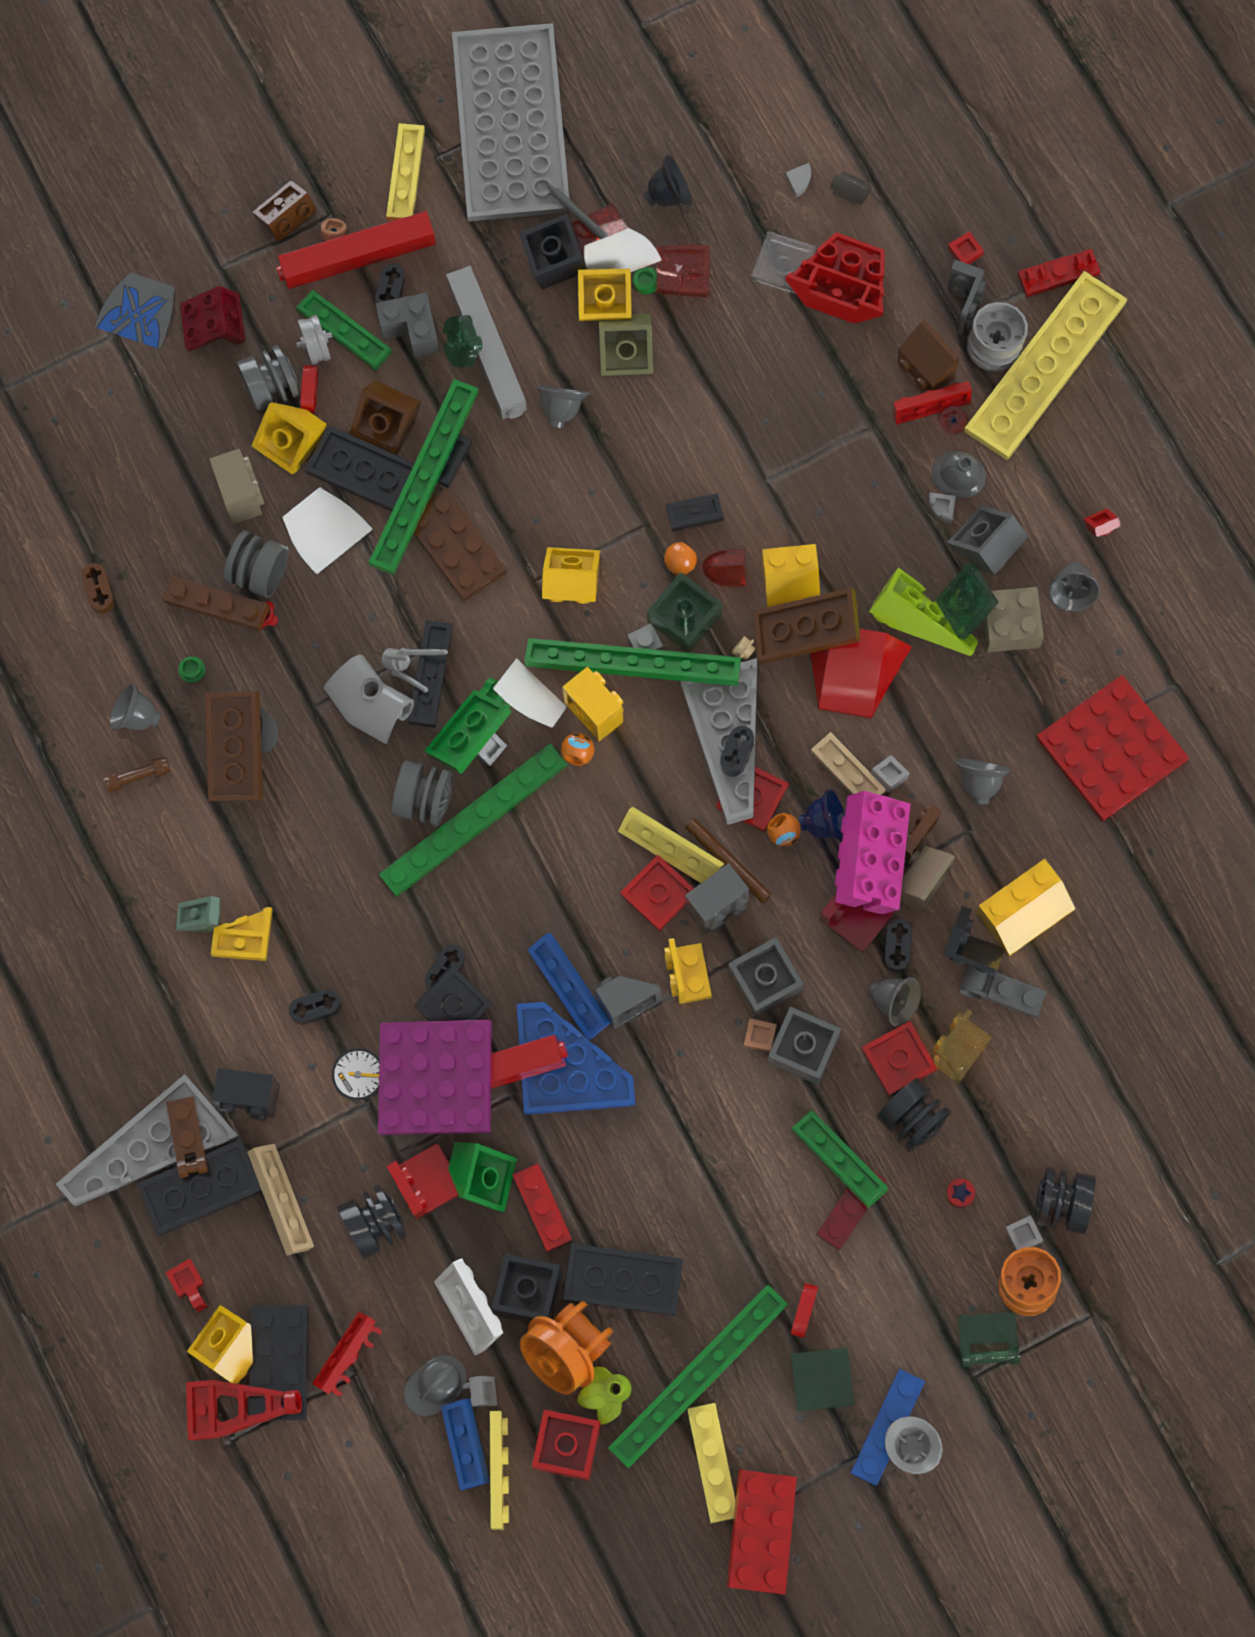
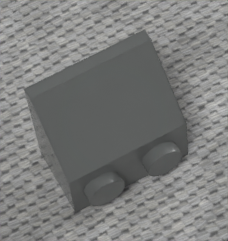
M980 505L947 544L978 570L995 575L997 571L1003 568L1014 552L1020 549L1028 535L1014 515Z
M618 976L615 979L609 977L598 984L599 988L596 989L597 1002L611 1021L610 1024L613 1029L618 1028L661 1002V989L658 985Z

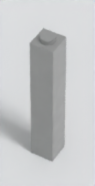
M471 266L446 274L449 290L502 420L508 417L513 419L521 416L523 412L527 411L526 400Z

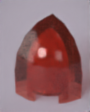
M745 549L722 550L709 555L702 564L704 574L710 581L720 586H746Z

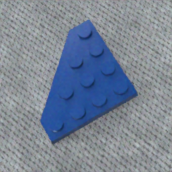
M545 1002L517 1004L519 1045L555 1035L560 1042H565L568 1051V1057L564 1058L566 1062L565 1067L522 1079L524 1115L635 1106L632 1075L617 1065L607 1054L592 1044L581 1032L560 1017Z

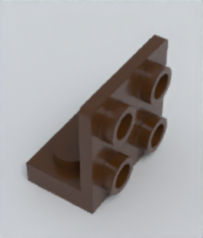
M893 789L888 796L889 798L911 804L905 860L909 862L912 855L919 849L939 821L942 810L934 805L927 810L899 790Z

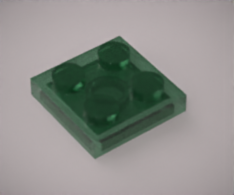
M967 563L935 599L955 634L961 639H966L999 603L977 566L971 563Z
M848 1348L791 1354L797 1412L854 1406Z

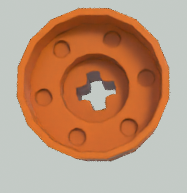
M1023 1247L1012 1252L1004 1262L998 1281L999 1295L1004 1305L1012 1312L1022 1316H1036L1047 1311L1054 1303L1061 1283L1060 1267L1055 1258L1047 1251L1036 1247ZM1028 1280H1031L1033 1282V1286L1030 1287L1028 1290L1025 1289L1024 1283H1027Z

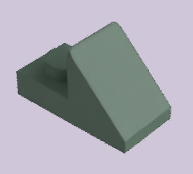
M208 896L178 903L176 930L214 932V927L219 926L220 898Z

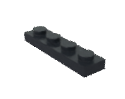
M426 620L421 649H446L449 654L453 624ZM448 654L420 655L416 681L427 687L428 691L423 692L414 686L412 697L414 707L408 719L410 725L436 728Z

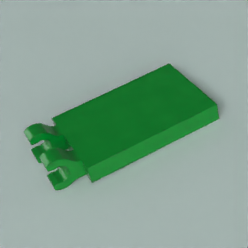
M490 677L485 681L483 688L479 692L473 690L424 750L430 758L460 774L463 773L512 712L509 709L512 706L493 689L498 683L497 680Z

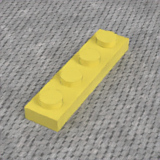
M399 123L386 215L387 221H395L414 215L425 134L424 125Z
M633 806L628 810L618 830L624 836L653 854L659 855L663 860L700 883H703L724 865L720 860Z
M712 1403L688 1408L687 1411L710 1523L734 1519L735 1495L716 1404Z
M490 1411L492 1530H504V1523H509V1505L504 1506V1494H509V1476H503V1465L509 1464L508 1447H503V1435H508V1418H503L502 1411Z

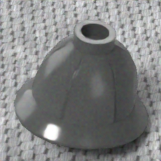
M536 386L541 394L542 410L549 418L548 425L557 428H563L565 422L571 421L577 415L581 401L590 394V392L552 386Z
M949 451L940 455L935 460L931 469V477L937 488L943 493L956 496V498H969L978 494L985 486L986 472L981 462L975 456L963 451Z
M1071 562L1066 565L1052 581L1049 588V596L1053 604L1059 609L1070 612L1087 609L1097 601L1100 595L1099 583L1093 578L1090 569L1080 562Z
M132 683L123 690L115 702L110 716V726L114 731L122 728L142 730L149 726L156 727L161 712L156 711L154 703L147 696L139 692L136 684Z
M955 760V764L962 771L963 788L973 798V804H989V798L999 791L1004 776L1011 771L1010 768L977 760Z
M908 977L903 980L889 978L880 982H874L870 987L869 994L873 997L878 1010L888 1017L889 1022L893 1026H901L907 1023L917 1011L921 990L915 978Z

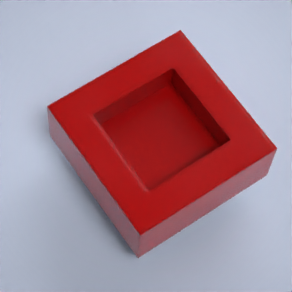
M970 231L949 243L947 248L955 260L970 264L984 255L983 248Z
M1108 508L1084 518L1086 528L1096 537L1108 535L1112 530L1120 527L1119 518Z

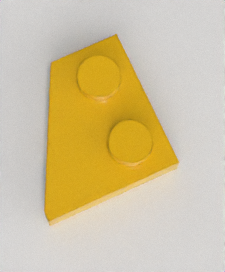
M266 907L263 911L254 915H246L236 919L233 923H225L214 927L211 956L267 961L272 908Z

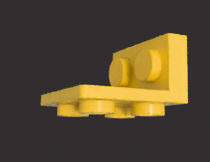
M674 938L669 939V947L664 948L667 971L673 970V974L669 975L672 997L678 996L679 1004L712 998L701 943L676 947Z

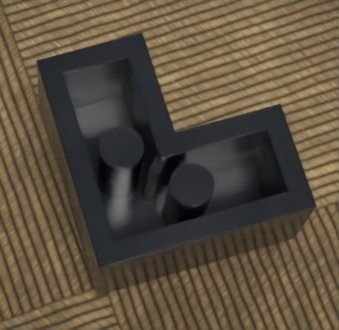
M218 1068L212 1101L216 1106H219L220 1111L234 1113L236 1109H244L247 1115H250V1119L267 1121V1117L275 1118L280 1085L271 1074Z

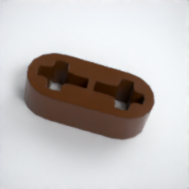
M91 563L83 569V583L93 610L97 613L105 614L113 609L115 604L114 596L104 568L100 564ZM92 572H97L99 575V585L94 584L91 578ZM98 592H102L106 599L105 604L102 606L97 602L99 601Z

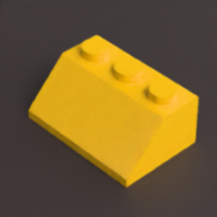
M1043 859L981 903L976 914L1001 947L1004 948L1007 955L1011 956L1074 911L1075 907L1062 880L1046 859Z

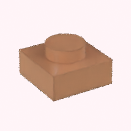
M749 1019L744 1048L770 1053L777 1024Z

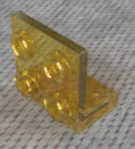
M969 1009L964 1015L960 1012L957 1014L948 1030L949 1036L946 1037L943 1034L932 1052L935 1056L933 1061L937 1068L958 1083L961 1082L992 1038L969 1021L973 1013Z

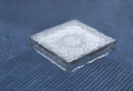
M768 231L751 275V280L795 293L785 281V277L790 272L793 273L797 270L805 259L808 260L816 253L817 246Z

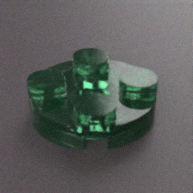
M470 315L449 317L443 328V334H447L448 341L443 343L446 357L454 367H471L476 361L477 353L482 350V339L480 336H477Z

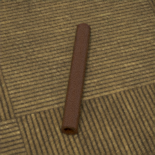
M695 818L687 824L685 828L716 859L723 862V866L729 863L747 885L749 891L762 904L768 900L772 894Z

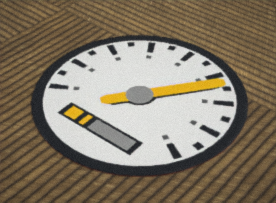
M361 1048L344 1052L335 1061L332 1069V1081L336 1090L342 1096L351 1100H363L374 1095L379 1090V1058L373 1052Z

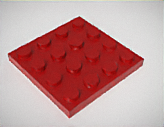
M1123 675L1116 678L1036 736V740L1102 822L1189 760L1188 755Z

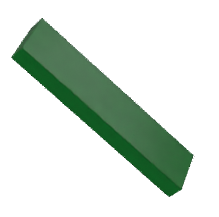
M313 289L296 307V311L306 319L317 315L322 331L325 330L326 333L331 332L332 339L374 371H377L392 354L390 347Z
M813 1110L791 1128L792 1132L867 1208L888 1191V1187Z

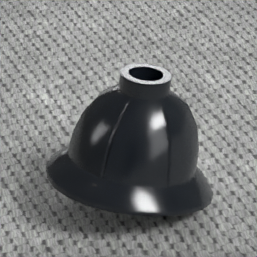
M666 155L662 167L652 175L648 182V190L644 192L645 198L652 206L656 203L662 206L677 204L689 206L692 203V198L686 181L675 160L670 155Z

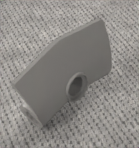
M357 655L349 659L333 674L324 686V690L348 723L384 744L388 743L396 720L403 721L408 718L414 707L413 699L381 681L364 655ZM378 688L376 695L372 696V692Z

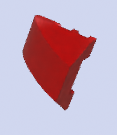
M836 232L816 250L812 257L801 262L797 270L786 275L785 281L807 307L853 324L883 316L885 250Z
M859 628L860 642L810 653L819 710L872 719L912 646L888 633Z

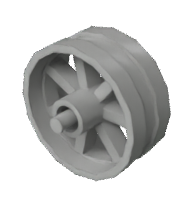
M317 315L310 316V318L305 320H298L302 337H300L301 342L296 344L298 348L303 346L304 350L307 349L311 364L315 365L323 360H331L326 343L329 342L328 338L333 337L332 333H326L325 330L322 331Z

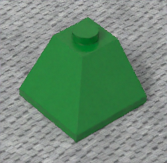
M455 1142L448 1170L459 1198L504 1213L517 1158L477 1143Z

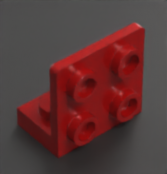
M438 1144L431 1146L400 1165L395 1161L386 1166L416 1220L459 1196L448 1170L449 1162Z

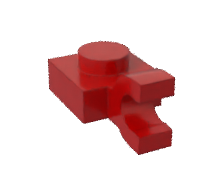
M191 1259L165 1272L180 1299L187 1295L193 1308L198 1313L208 1308L198 1291V1288L205 1284Z

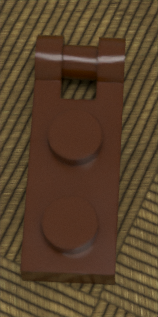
M194 1096L166 1102L179 1177H188L189 1173L198 1171L199 1174L208 1172ZM196 1154V1161L187 1162L186 1156Z

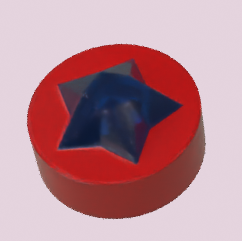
M966 1179L953 1180L946 1191L947 1200L954 1207H967L975 1197L974 1186Z

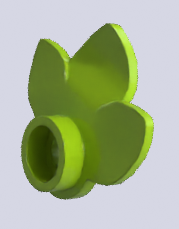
M597 1366L594 1367V1380L580 1391L577 1403L587 1409H597L598 1421L601 1424H607L621 1414L622 1402L627 1400L631 1394V1383L624 1375H613L607 1368ZM615 1383L619 1384L621 1388L618 1394H615L612 1390Z

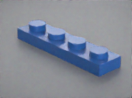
M551 933L542 936L528 949V952L587 1039L594 1038L611 1023Z
M901 1369L898 1370L850 1474L877 1486L890 1459L885 1449L886 1432L894 1421L910 1416L925 1383L924 1380Z

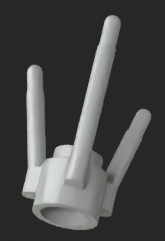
M388 648L384 651L381 662L384 668L392 670L393 676L400 677L423 692H427V687L403 673V670L409 666V655H446L448 651L446 649L401 648L398 650Z

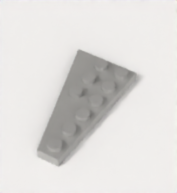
M757 658L741 662L738 686L680 681L727 825L753 818ZM737 726H746L754 734L753 749L744 771L735 777L727 776L722 772L720 766L722 752L731 731ZM744 735L737 739L739 748L742 742L746 741V736ZM734 755L732 761L728 762L729 767L737 764V755Z
M184 1074L57 1182L56 1185L74 1206H78L177 1164L166 1106L168 1101L194 1096L205 1152L235 1140L239 1136ZM196 1154L186 1156V1160L196 1156Z

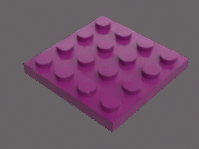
M490 1020L380 1023L378 1134L491 1133L492 1022Z

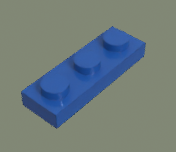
M462 1399L441 1406L460 1491L490 1483L471 1399Z

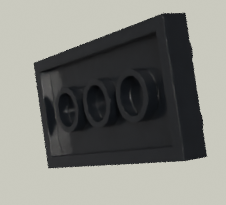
M328 425L305 468V472L312 477L392 512L415 463Z
M241 1139L205 1154L208 1165V1172L199 1174L198 1171L189 1173L188 1177L180 1178L178 1169L175 1167L137 1184L159 1237L262 1192Z
M571 1243L563 1301L580 1303L584 1300L590 1305L676 1316L683 1259Z
M308 1305L251 1306L253 1363L250 1366L249 1386L282 1392L299 1390L302 1398L300 1413L284 1414L268 1421H307ZM249 1396V1416L265 1412V1398ZM284 1398L282 1399V1402H281V1404H282L283 1407H284Z

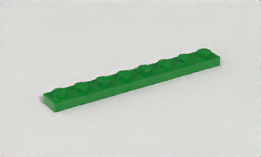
M456 379L453 380L369 560V566L391 575L395 574L479 393L478 388Z
M528 638L524 660L525 667L579 672L588 667L593 673L597 671L600 674L738 686L741 669V657Z
M548 744L379 874L380 878L395 897L399 896L565 769L567 763L555 748Z
M767 1285L608 1449L629 1469L771 1324L788 1304Z

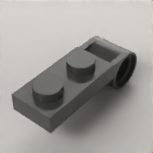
M967 965L959 992L965 996L975 999H986L1033 1018L1039 1016L1046 994L1045 990L998 972L996 974L982 973L971 965Z

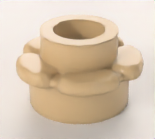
M744 636L731 653L746 661L755 650V647L752 646L754 640H749Z

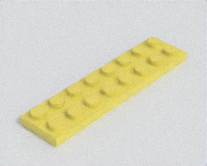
M1084 271L967 424L964 432L1008 461L1125 306L1127 298Z

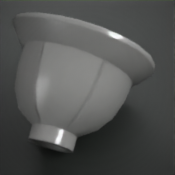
M910 1416L902 1417L894 1421L886 1432V1452L891 1461L901 1470L911 1474H922L929 1472L938 1465L942 1456V1442L935 1428L925 1420Z

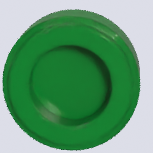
M643 267L634 272L633 287L637 292L650 294L657 289L659 279L654 269Z

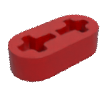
M304 365L300 406L301 409H305L310 413L316 412L319 380L318 365Z
M805 1282L791 1335L804 1338L818 1286Z

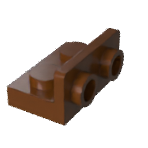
M289 181L252 213L260 223L271 231L277 241H281L313 215L317 209L309 194L293 181Z

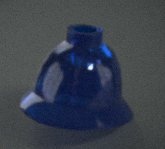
M826 789L822 797L813 801L806 809L805 814L799 816L801 830H808L812 836L836 838L842 842L843 833H841V827L845 812L833 789Z

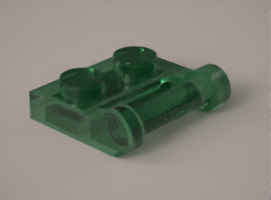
M1015 1312L958 1316L962 1367H971L972 1364L1010 1362L1011 1365L1020 1364ZM1008 1343L1009 1350L973 1353L970 1351V1345Z

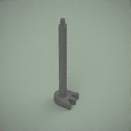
M551 184L548 185L547 188L551 191V195L596 237L603 239L609 236L558 188H554Z

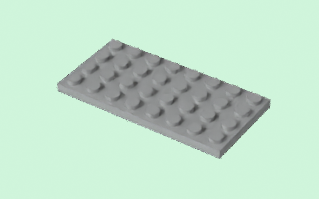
M553 23L452 32L468 222L569 213L570 211L551 195V191L547 188L551 184L569 198Z

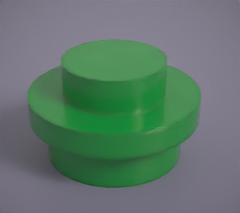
M187 657L179 664L178 673L183 681L196 683L204 677L205 665L197 657Z

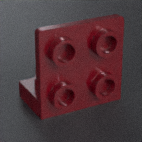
M219 285L180 304L186 350H195L220 338L236 345L245 342L240 295Z
M835 894L821 911L819 920L860 952H864L895 914V911L879 914L864 910L863 905L856 907L836 902Z

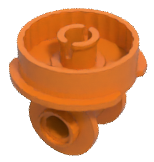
M584 1300L576 1306L570 1303L554 1320L544 1316L535 1317L528 1325V1332L520 1339L521 1353L530 1369L544 1384L561 1394H571L578 1387L588 1386L594 1380L595 1375L592 1363L611 1345L607 1339L614 1331L608 1327L601 1333L582 1313L588 1305Z

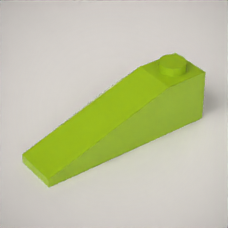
M898 567L875 599L869 612L873 614L877 621L885 623L891 628L971 656L979 641L957 619L948 618L942 610L943 605L938 600L933 603L923 593L926 589Z

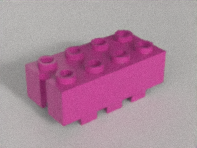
M868 791L847 796L846 814L842 818L841 827L843 840L839 845L838 854L840 867L836 871L835 880L837 903L852 907L863 905L864 910L879 914L899 910L910 803Z

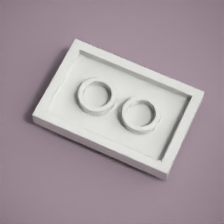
M462 1258L453 1262L434 1283L474 1355H478L484 1352L503 1334L501 1323L489 1308L486 1295L483 1291L479 1290L475 1283L470 1267L465 1265Z

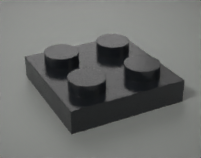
M450 966L416 1002L414 1007L428 1021L477 1020L492 1003L454 966Z

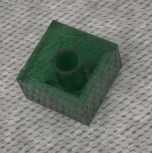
M680 572L647 611V622L652 624L654 628L685 652L690 653L721 617L723 604Z

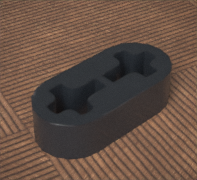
M389 264L383 268L375 295L376 303L386 300L388 292H390L391 300L401 298L405 285V274L401 266ZM393 273H397L398 278H395L393 285H390L389 277Z
M737 726L731 731L720 758L721 770L725 775L735 777L744 771L754 746V734L750 728ZM744 735L746 736V741H743L739 748L737 739ZM734 755H737V764L729 767L728 762H731Z
M895 919L888 925L886 933L884 962L887 969L895 973L904 971L910 960L912 928L906 920ZM897 926H901L902 931L907 932V934L902 935L901 943H896V934L892 933V931L896 930ZM895 948L900 949V958L905 959V961H900L898 966L894 965V960L889 959V957H894Z
M448 945L440 952L425 976L427 989L433 985L432 977L438 978L442 971L445 972L448 969L445 967L448 963L447 954L453 955L455 952L457 953L459 962H452L450 966H454L459 972L461 971L465 963V955L459 946Z
M322 990L295 999L289 1006V1014L296 1024H309L337 1014L341 1008V1000L333 990ZM325 997L336 1000V1002L332 1003L331 1009H327L326 1006L317 1007V1005L323 1004ZM303 1005L305 1009L314 1008L306 1011L304 1018H301L299 1014H294L298 1011V1006Z

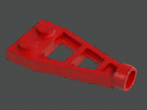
M217 1380L186 1382L188 1440L190 1441L218 1439L284 1414L300 1413L302 1409V1398L299 1390L282 1392ZM221 1395L235 1397L238 1400V1415L224 1422L219 1421L218 1397ZM249 1396L264 1397L266 1404L265 1412L249 1416L247 1398ZM283 1398H284V1407H283L282 1404H281Z

